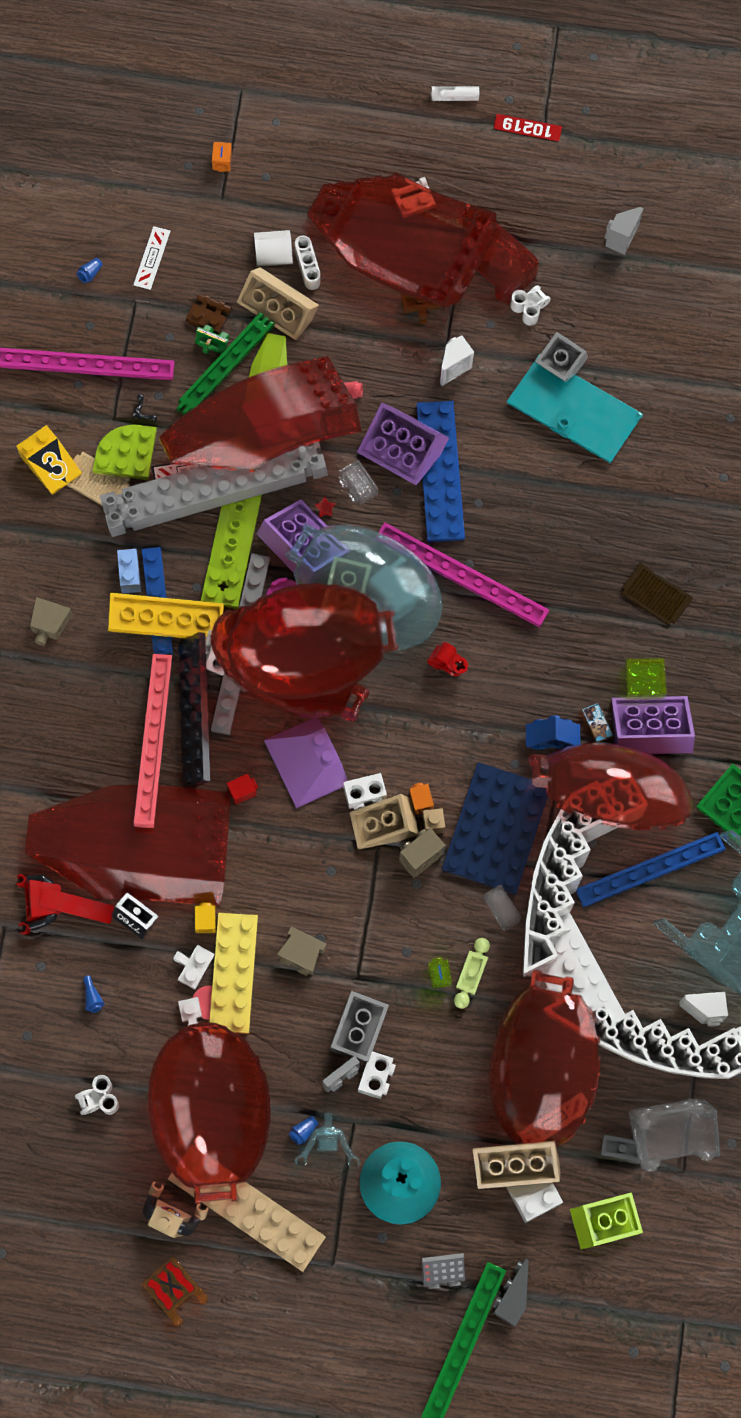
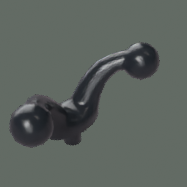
M138 394L139 404L133 409L134 414H132V417H137L138 420L148 419L152 422L157 421L156 415L149 416L140 413L144 395Z

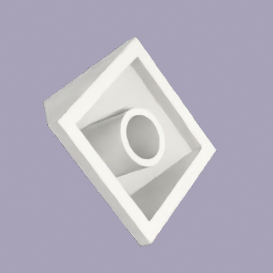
M290 230L254 233L257 267L293 264Z

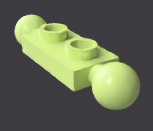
M479 938L475 941L474 948L476 952L469 951L456 989L461 990V993L455 996L454 1004L460 1009L466 1008L469 1005L470 999L468 994L475 995L488 957L483 956V953H486L490 948V943L485 938Z

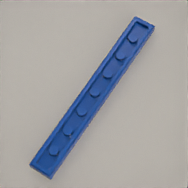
M718 832L579 887L576 890V894L582 907L585 908L721 853L726 849Z

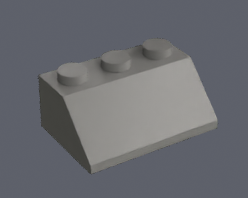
M351 991L329 1051L348 1058L355 1056L358 1060L369 1062L389 1005Z

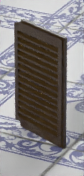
M642 563L637 566L621 588L624 590L621 595L667 626H670L671 622L673 624L676 623L693 599L692 596Z

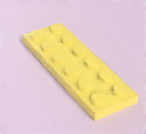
M218 913L209 1032L249 1034L258 915Z

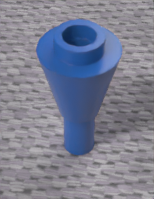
M91 976L83 977L86 987L85 1010L95 1013L100 1011L105 1003L93 986Z

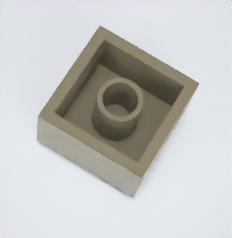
M431 828L427 831L423 829L416 835V840L412 843L408 841L400 848L402 851L400 852L399 862L413 878L417 877L444 855L446 845Z

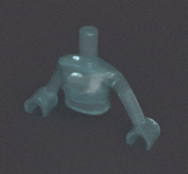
M324 1113V1126L312 1132L303 1153L295 1158L296 1165L297 1159L300 1157L304 1158L306 1165L307 1156L313 1148L316 1138L318 1141V1151H338V1140H340L341 1146L348 1157V1165L350 1166L352 1158L358 1160L357 1166L360 1165V1159L353 1155L343 1131L332 1126V1113Z

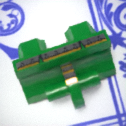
M205 325L203 328H197L195 343L203 347V353L206 355L210 350L222 354L227 348L229 334L225 332H220L219 335L214 334V329Z

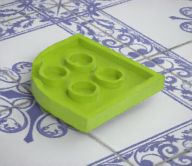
M125 425L110 431L97 447L93 473L149 480L157 427Z

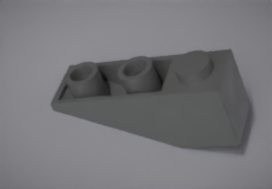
M524 1259L523 1262L519 1260L513 1270L516 1275L513 1280L508 1279L503 1287V1290L506 1291L502 1298L498 1296L492 1306L495 1309L493 1314L513 1327L517 1325L526 1309L528 1259Z

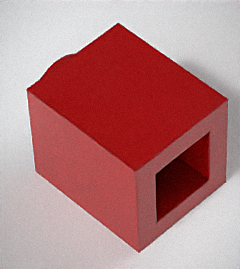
M248 774L227 783V788L235 805L256 796L257 783L254 778L250 779Z

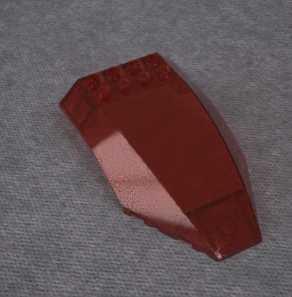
M393 173L392 176L385 177L379 175L373 178H360L347 183L340 181L335 184H323L307 213V216L348 267L394 290L444 308L462 299L494 240L497 215L496 212L435 192L399 173Z
M325 356L256 374L218 392L181 417L159 437V441L171 464L194 466L195 463L205 464L207 468H227L229 470L246 468L249 469V472H255V469L300 446L361 432V424L356 402L330 358Z
M110 785L29 814L25 854L38 860L42 865L51 868L68 881H72L81 889L90 892L99 900L122 899L126 893H129L137 900L198 905L200 903H211V906L220 907L225 883L230 816L229 792L158 785L154 828L134 827L138 785Z

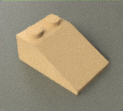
M402 794L350 812L359 850L402 841L419 833L411 798Z

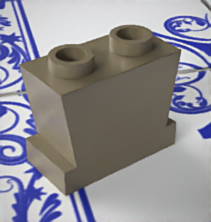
M291 926L288 932L289 939L278 952L277 958L280 959L279 962L287 967L292 965L298 968L297 971L307 976L308 973L313 975L319 954H324L327 944Z

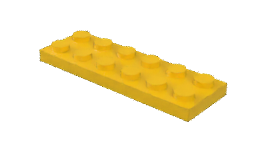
M110 593L108 631L176 638H189L198 632L205 633L206 638L209 630L223 634L224 604Z

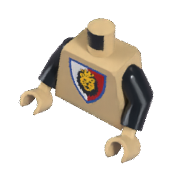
M153 1182L143 1207V1215L148 1219V1225L173 1238L191 1235L200 1223V1220L206 1218L208 1207L206 1210H200L201 1204H198L194 1216H191L157 1200L164 1186L162 1185L160 1189H157L154 1186L155 1182Z

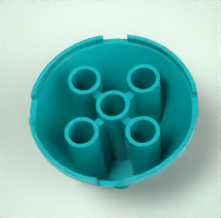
M392 1142L379 1147L367 1158L360 1174V1192L364 1203L376 1217L389 1223L409 1224L420 1220L432 1210L440 1194L441 1178L437 1164L423 1148L409 1142ZM398 1177H403L405 1184L397 1182Z

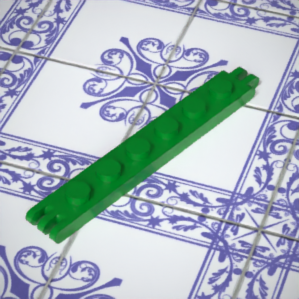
M260 312L179 399V405L176 410L178 412L183 410L182 415L184 417L190 412L193 414L267 335L275 323L271 321L266 325L270 319L265 317L261 321L264 314Z

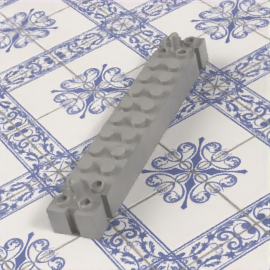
M317 434L303 437V442L296 444L295 440L127 487L121 489L122 494L115 495L114 491L102 494L100 499L111 536L115 537L125 534L127 528L132 527L136 531L306 482V477L313 476V479L328 476Z

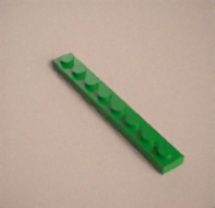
M487 1262L421 1418H444L507 1270Z

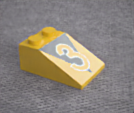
M47 425L16 446L20 457L51 495L82 475L78 466Z

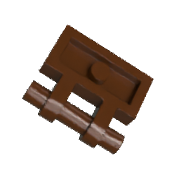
M199 293L196 300L202 302L201 306L195 303L192 305L186 321L200 328L208 325L214 329V334L219 335L227 321V318L222 316V313L230 314L232 307L226 305L223 301L219 302L212 299L207 294L202 295ZM208 306H212L216 308V311L213 312L211 310H208L207 308Z

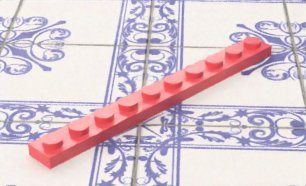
M153 654L134 827L154 828L172 655Z

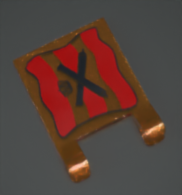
M171 1257L142 1283L143 1287L177 1327L183 1324V1320L175 1310L191 1295L194 1294L202 1304L209 1300L174 1257Z

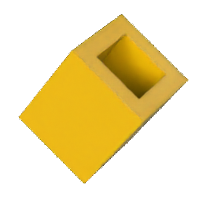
M200 903L199 906H195L196 933H216L215 906H211V903Z

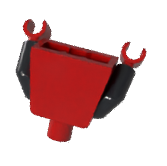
M23 874L17 875L18 879H24L23 882L16 883L19 888H25L26 921H30L29 924L24 922L18 924V927L26 926V930L20 932L22 935L29 934L31 930L34 931L46 927L55 921L61 913L57 910L39 906L43 887L61 892V886L55 884L53 880L45 875H29L28 877H25Z

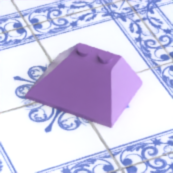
M317 717L264 740L296 808L343 788V782L348 781L333 744Z

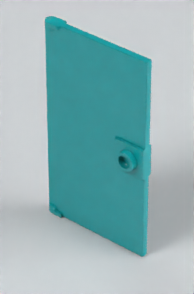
M536 362L532 364L507 400V404L610 464L643 416V413L577 375L564 382Z

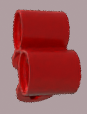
M447 642L436 645L427 660L430 666L437 670L442 669L451 676H459L468 669L467 660L457 654L456 648Z

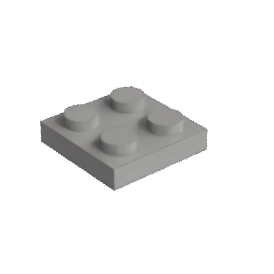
M355 1056L323 1080V1088L327 1093L330 1090L335 1092L343 1085V1080L346 1078L350 1080L359 1073V1060Z

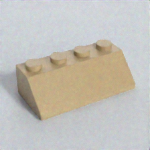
M262 268L250 271L237 300L238 304L255 315H258L260 312L264 314L262 319L268 317L270 319L268 323L273 321L275 323L274 327L294 340H297L310 324L319 307L317 303Z
M555 1141L473 1148L478 1189L560 1182L561 1172Z

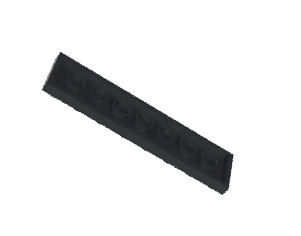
M198 632L180 642L178 647L180 660L178 668L180 672L179 689L181 693L183 790L189 791L210 781L205 633Z

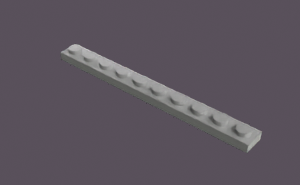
M251 554L232 636L233 639L237 640L235 650L231 654L228 668L223 675L211 732L230 735L255 629L256 616L259 611L270 563V557Z

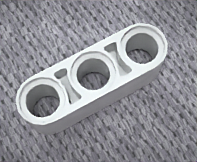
M299 236L295 240V254L304 285L310 290H315L320 286L318 263L310 238Z

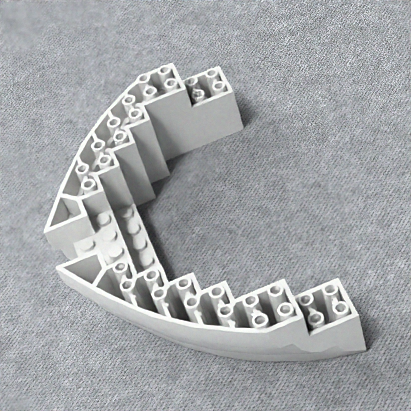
M629 770L601 784L595 781L571 793L543 843L533 874L525 923L523 976H538L553 1004L545 1008L543 1013L583 1038L644 1066L673 1074L711 1079H730L741 1074V1026L736 1029L733 1028L699 1046L689 1028L671 1037L661 1019L643 1028L634 1010L626 1014L622 1010L570 914L575 903L570 894L576 892L583 877L579 868L584 866L591 850L587 843L642 816L648 803Z

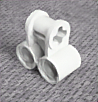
M539 285L533 287L528 293L523 290H517L512 294L511 309L516 313L523 312L522 320L529 326L535 325L538 322L540 309L544 308L551 300L549 296H546L540 290L541 287Z
M105 1075L95 1077L92 1083L93 1089L85 1090L75 1095L82 1109L81 1115L92 1113L99 1108L105 1114L111 1115L116 1113L119 1108V1102L116 1097L109 1094L112 1090V1083ZM106 1081L108 1083L107 1088L104 1090L97 1089L98 1083ZM113 1100V1108L105 1109V1101Z

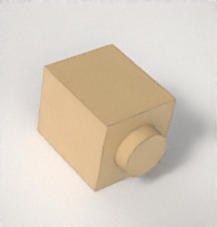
M443 808L424 810L422 816L424 829L427 831L431 828L436 834L444 833Z

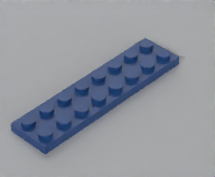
M453 401L417 403L418 421L449 437L441 455L422 477L427 542L465 540Z

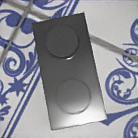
M603 1135L600 1156L640 1163L644 1142Z

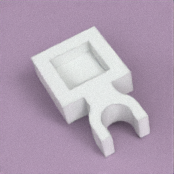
M195 997L178 1001L182 1021L189 1022L187 1026L188 1034H192L191 1027L195 1025L198 1027V1032H202L201 1025L197 1022L198 1018H202L199 998Z

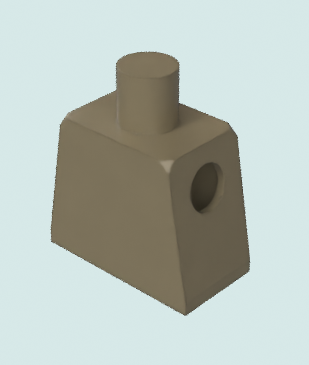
M37 597L30 625L32 632L37 633L34 642L45 646L48 637L57 640L73 615L71 608Z

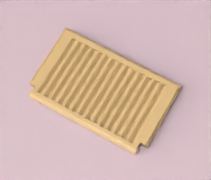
M84 452L81 455L77 454L73 461L82 472V475L67 484L68 487L102 506L100 495L113 491L115 495L122 494L121 489L130 486L128 483L130 478L93 473L95 458Z

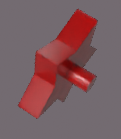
M324 496L321 503L314 505L319 510V517H322L324 515L332 516V508L336 503L328 502Z

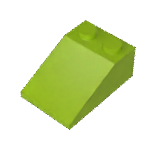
M632 1192L570 1209L581 1250L643 1233Z

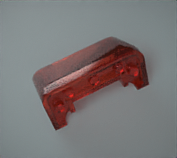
M490 217L481 222L455 254V260L459 266L469 267L471 265L495 286L496 298L506 304L511 302L512 294L515 291L523 290L537 277L538 259Z

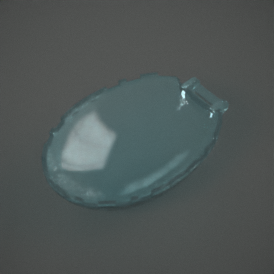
M304 524L302 533L285 556L297 564L293 572L297 589L301 597L310 606V610L314 614L316 613L323 620V623L348 640L362 646L377 648V650H405L421 644L430 637L441 618L442 596L432 572L417 555L396 540L368 528L353 525H332L317 530L308 524ZM310 534L314 538L302 557L297 554Z

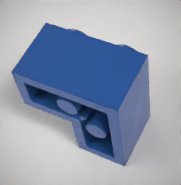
M557 715L549 716L545 720H534L533 723L526 724V747L538 751L551 747L565 751L581 747L580 725L573 723L572 720L561 719Z

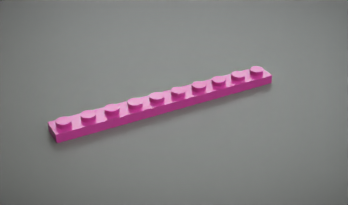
M0 348V368L173 380L174 360Z
M385 522L375 537L376 541L539 628L549 613V609Z

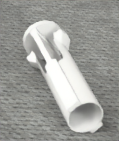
M431 86V101H479V86Z

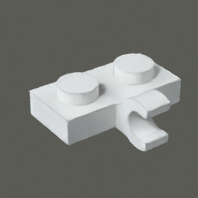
M199 945L196 946L190 959L177 951L173 958L174 961L185 966L178 981L196 990L215 954Z

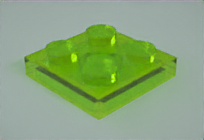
M664 658L626 659L627 697H666Z

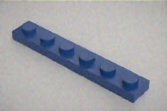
M161 547L142 549L147 596L167 598ZM152 635L153 653L173 656L171 637Z

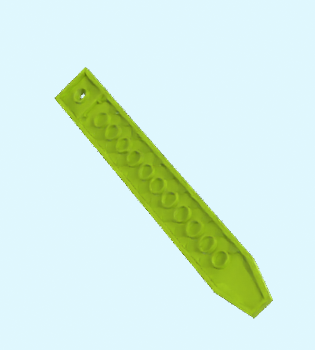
M267 333L251 365L243 405L284 392L288 373L286 336ZM241 412L232 457L258 450L243 412ZM262 495L221 506L201 597L202 602L223 603L224 607L239 608ZM222 583H225L226 586L229 587L228 589L225 588L224 591H221L220 587L218 586L222 585Z

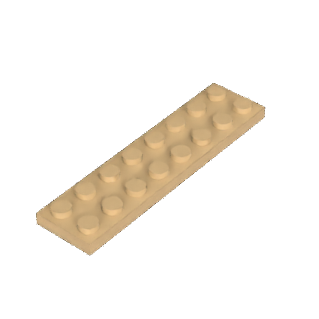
M192 1145L168 1178L176 1186L302 1272H304L326 1236Z

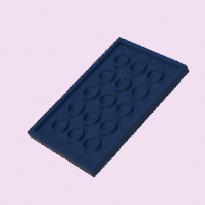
M478 762L442 871L516 895L551 786Z

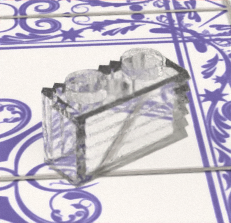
M359 460L340 470V478H338L343 488H348V491H350L348 493L349 497L353 502H357L359 506L378 495L379 489Z
M499 885L487 892L484 900L503 931H506L520 922L521 915L517 912L513 902H510L511 899L508 898L509 895H506L507 892H504L503 885Z

